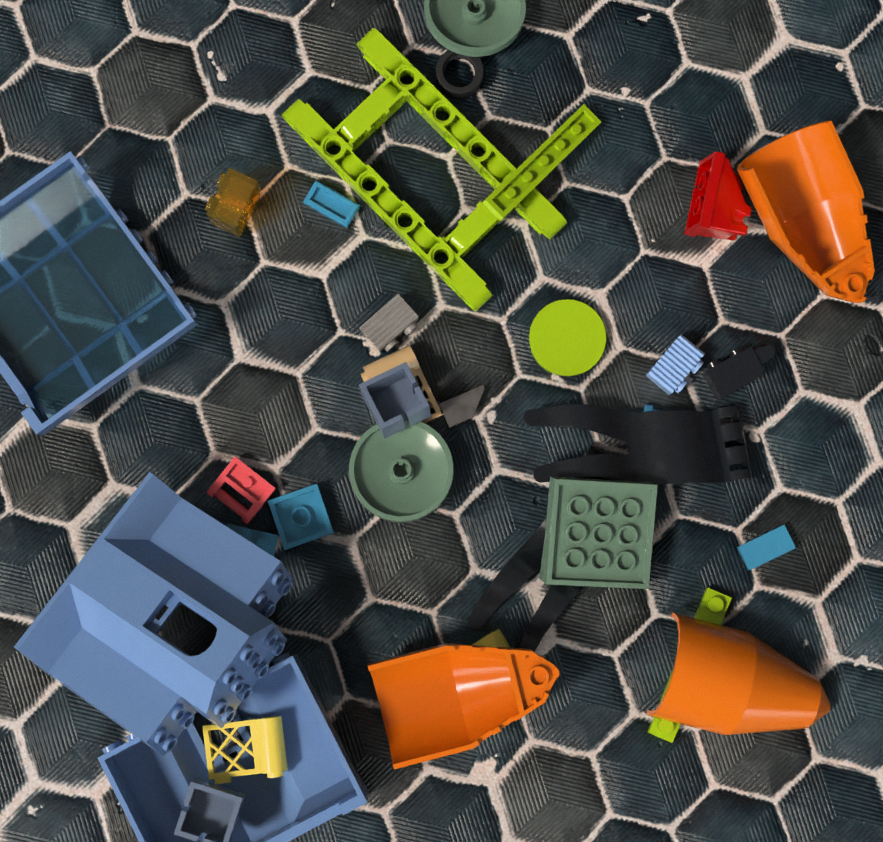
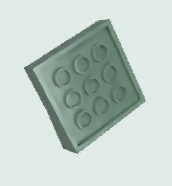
M550 476L546 530L539 579L549 585L649 589L658 485L652 482Z

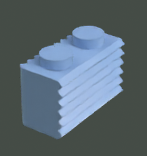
M680 334L647 373L646 377L668 395L674 391L679 393L688 383L684 378L691 371L695 374L704 362L701 358L705 353Z

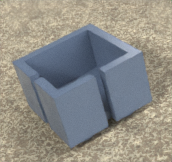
M407 362L359 384L361 395L384 439L404 430V424L407 422L409 426H412L431 417L430 406L420 387H417V381Z
M194 778L190 782L183 804L187 807L181 810L174 835L197 842L201 838L202 833H205L207 835L203 842H231L246 794Z

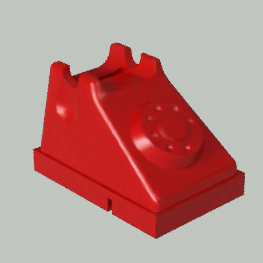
M715 151L699 161L694 184L696 187L693 188L684 235L733 241L736 239V235L744 236L747 234L748 226L743 223V218L745 216L750 217L752 209L744 200L740 179L733 170L729 158L725 157L724 153Z

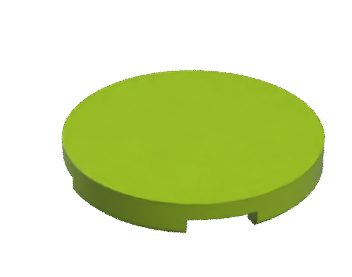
M569 299L552 302L539 311L531 324L529 332L531 353L537 363L549 373L557 376L583 374L596 365L604 352L606 330L603 321L594 309L583 302Z

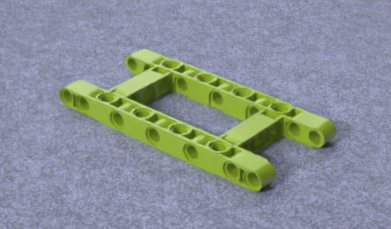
M372 28L357 42L358 48L364 54L363 58L385 79L372 94L335 129L308 103L304 104L300 99H297L282 114V117L375 213L476 312L492 297V294L485 286L486 283L466 264L462 257L500 221L480 201L476 204L475 210L465 220L461 219L457 227L446 238H441L440 236L437 238L426 227L425 221L404 200L401 201L390 190L385 180L369 164L365 165L354 154V151L403 104L408 102L494 190L516 168L377 29ZM405 76H409L414 81L409 85H405L400 80ZM439 112H446L450 117L445 121L437 119L436 115ZM334 145L341 148L340 152L336 155H331L327 152L328 148ZM476 147H480L485 151V154L477 157L471 151ZM367 181H372L377 186L372 191H366L363 189V185ZM536 188L514 208L540 235L543 234L548 239H552L567 224L563 215ZM402 217H408L412 220V224L409 227H401L398 221ZM438 253H444L447 255L448 261L444 264H439L434 260V257Z

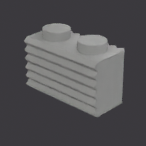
M397 294L360 326L359 329L380 353L384 350L388 353L399 343L396 340L403 333L409 335L417 328L418 324L416 322L419 320V316Z

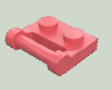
M234 457L208 489L207 494L212 498L216 497L242 518L241 521L248 525L276 488L237 457ZM225 482L253 503L249 510L221 489Z

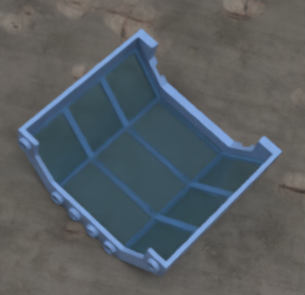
M71 151L0 201V373L21 404L25 403L28 405V408L22 411L21 414L39 436H44L198 325L193 319L197 316L189 303L184 305L170 286L173 280L165 270L160 272L155 266L159 262L150 249L145 252L140 245L144 242L135 229L132 231L128 229L125 223L129 220L119 208L115 211L86 172L89 169L87 163L81 155L76 158Z

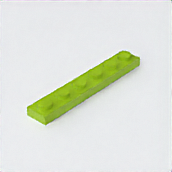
M583 104L482 203L501 221L601 121Z
M706 588L694 618L721 625L732 598L713 589ZM671 672V675H670L669 680H668V682H667V685H666V687H665V689H664V692H663V694H662V697H661V699H660L659 704L661 703V701H662V699H663V697H664V695H665V693H666V690H667V688H668V686H669V682H670V679H671V676H672V672ZM653 717L647 732L673 743L680 724Z

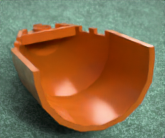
M832 120L812 124L793 131L746 157L738 165L737 171L770 240L826 296L852 303L864 302L866 300L864 295L868 282L872 280L875 272L871 241L867 239L865 223H868L867 215H864L862 205L864 192Z
M672 612L671 618H674L678 626V646L674 669L661 703L655 710H648V716L721 735L805 729L809 728L830 711V701L820 680L751 633Z
M445 643L367 664L380 705L394 769L477 747L486 738L497 734L511 722L519 720L544 704L555 680L559 677L557 666L532 649Z

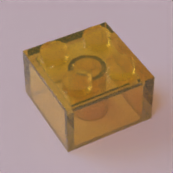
M229 168L226 174L222 173L217 183L219 189L216 196L210 197L205 210L208 211L207 216L212 225L237 237H241L262 191L257 180Z

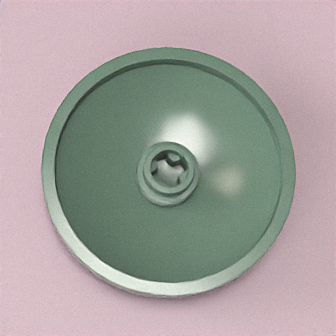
M424 0L425 22L432 36L448 50L471 57L488 56L508 47L519 35L526 14L525 0Z
M421 421L412 426H409L407 422L404 424V430L385 439L376 424L368 429L354 446L349 462V477L352 489L360 503L369 512L381 519L391 522L419 520L435 511L449 493L453 480L451 452L441 435Z

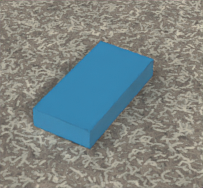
M317 180L303 201V204L347 229L360 208L359 204Z
M781 525L737 547L748 571L796 548L785 525Z

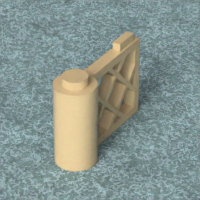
M410 345L363 367L365 372L360 375L365 382L407 362L413 376L418 375L422 383L421 391L423 393L425 389L428 396L426 400L431 402L435 413L431 414V417L421 422L427 423L442 415Z

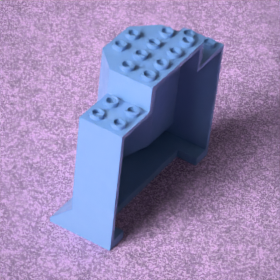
M149 472L15 644L14 648L45 673L164 757L167 752H170L175 747L178 741L177 738L182 731L192 724L196 712L221 729L225 724L233 720L240 703L248 699L256 681L267 673L272 659L278 656L285 647L286 637L268 617L275 611L276 603L279 599L289 592L294 579L280 560L181 498L160 479ZM181 603L217 628L216 637L211 646L196 656H189L158 634ZM165 605L168 609L158 621L155 617Z
M289 652L273 659L274 666L270 667L267 673L256 681L252 687L251 695L247 700L242 701L236 709L233 721L282 716L288 770L283 771L284 776L267 778V773L231 777L232 782L216 784L246 794L231 842H289L340 814L345 815L368 803L370 792L353 766L297 654L290 656ZM192 722L187 729L182 731L177 738L178 741L175 747L170 752H167L164 757L132 734L126 736L128 739L126 743H123L122 739L103 748L104 754L98 757V760L138 841L196 842L174 835L181 810L187 807L183 804L190 782L197 778L215 784L214 779L209 780L205 744L194 723ZM242 726L238 729L244 744L251 738L250 726ZM236 744L224 752L229 755L237 751L239 754L242 747ZM245 751L237 762L245 769L255 768L254 757ZM220 754L214 761L215 773L225 772L231 764L229 761L225 762ZM234 766L231 771L239 769ZM202 833L201 838L197 842H203L207 834Z

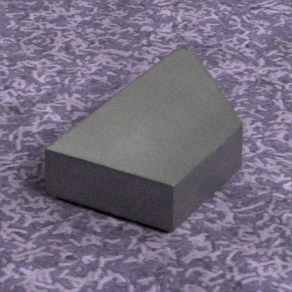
M483 385L439 404L449 428L474 417L485 389Z

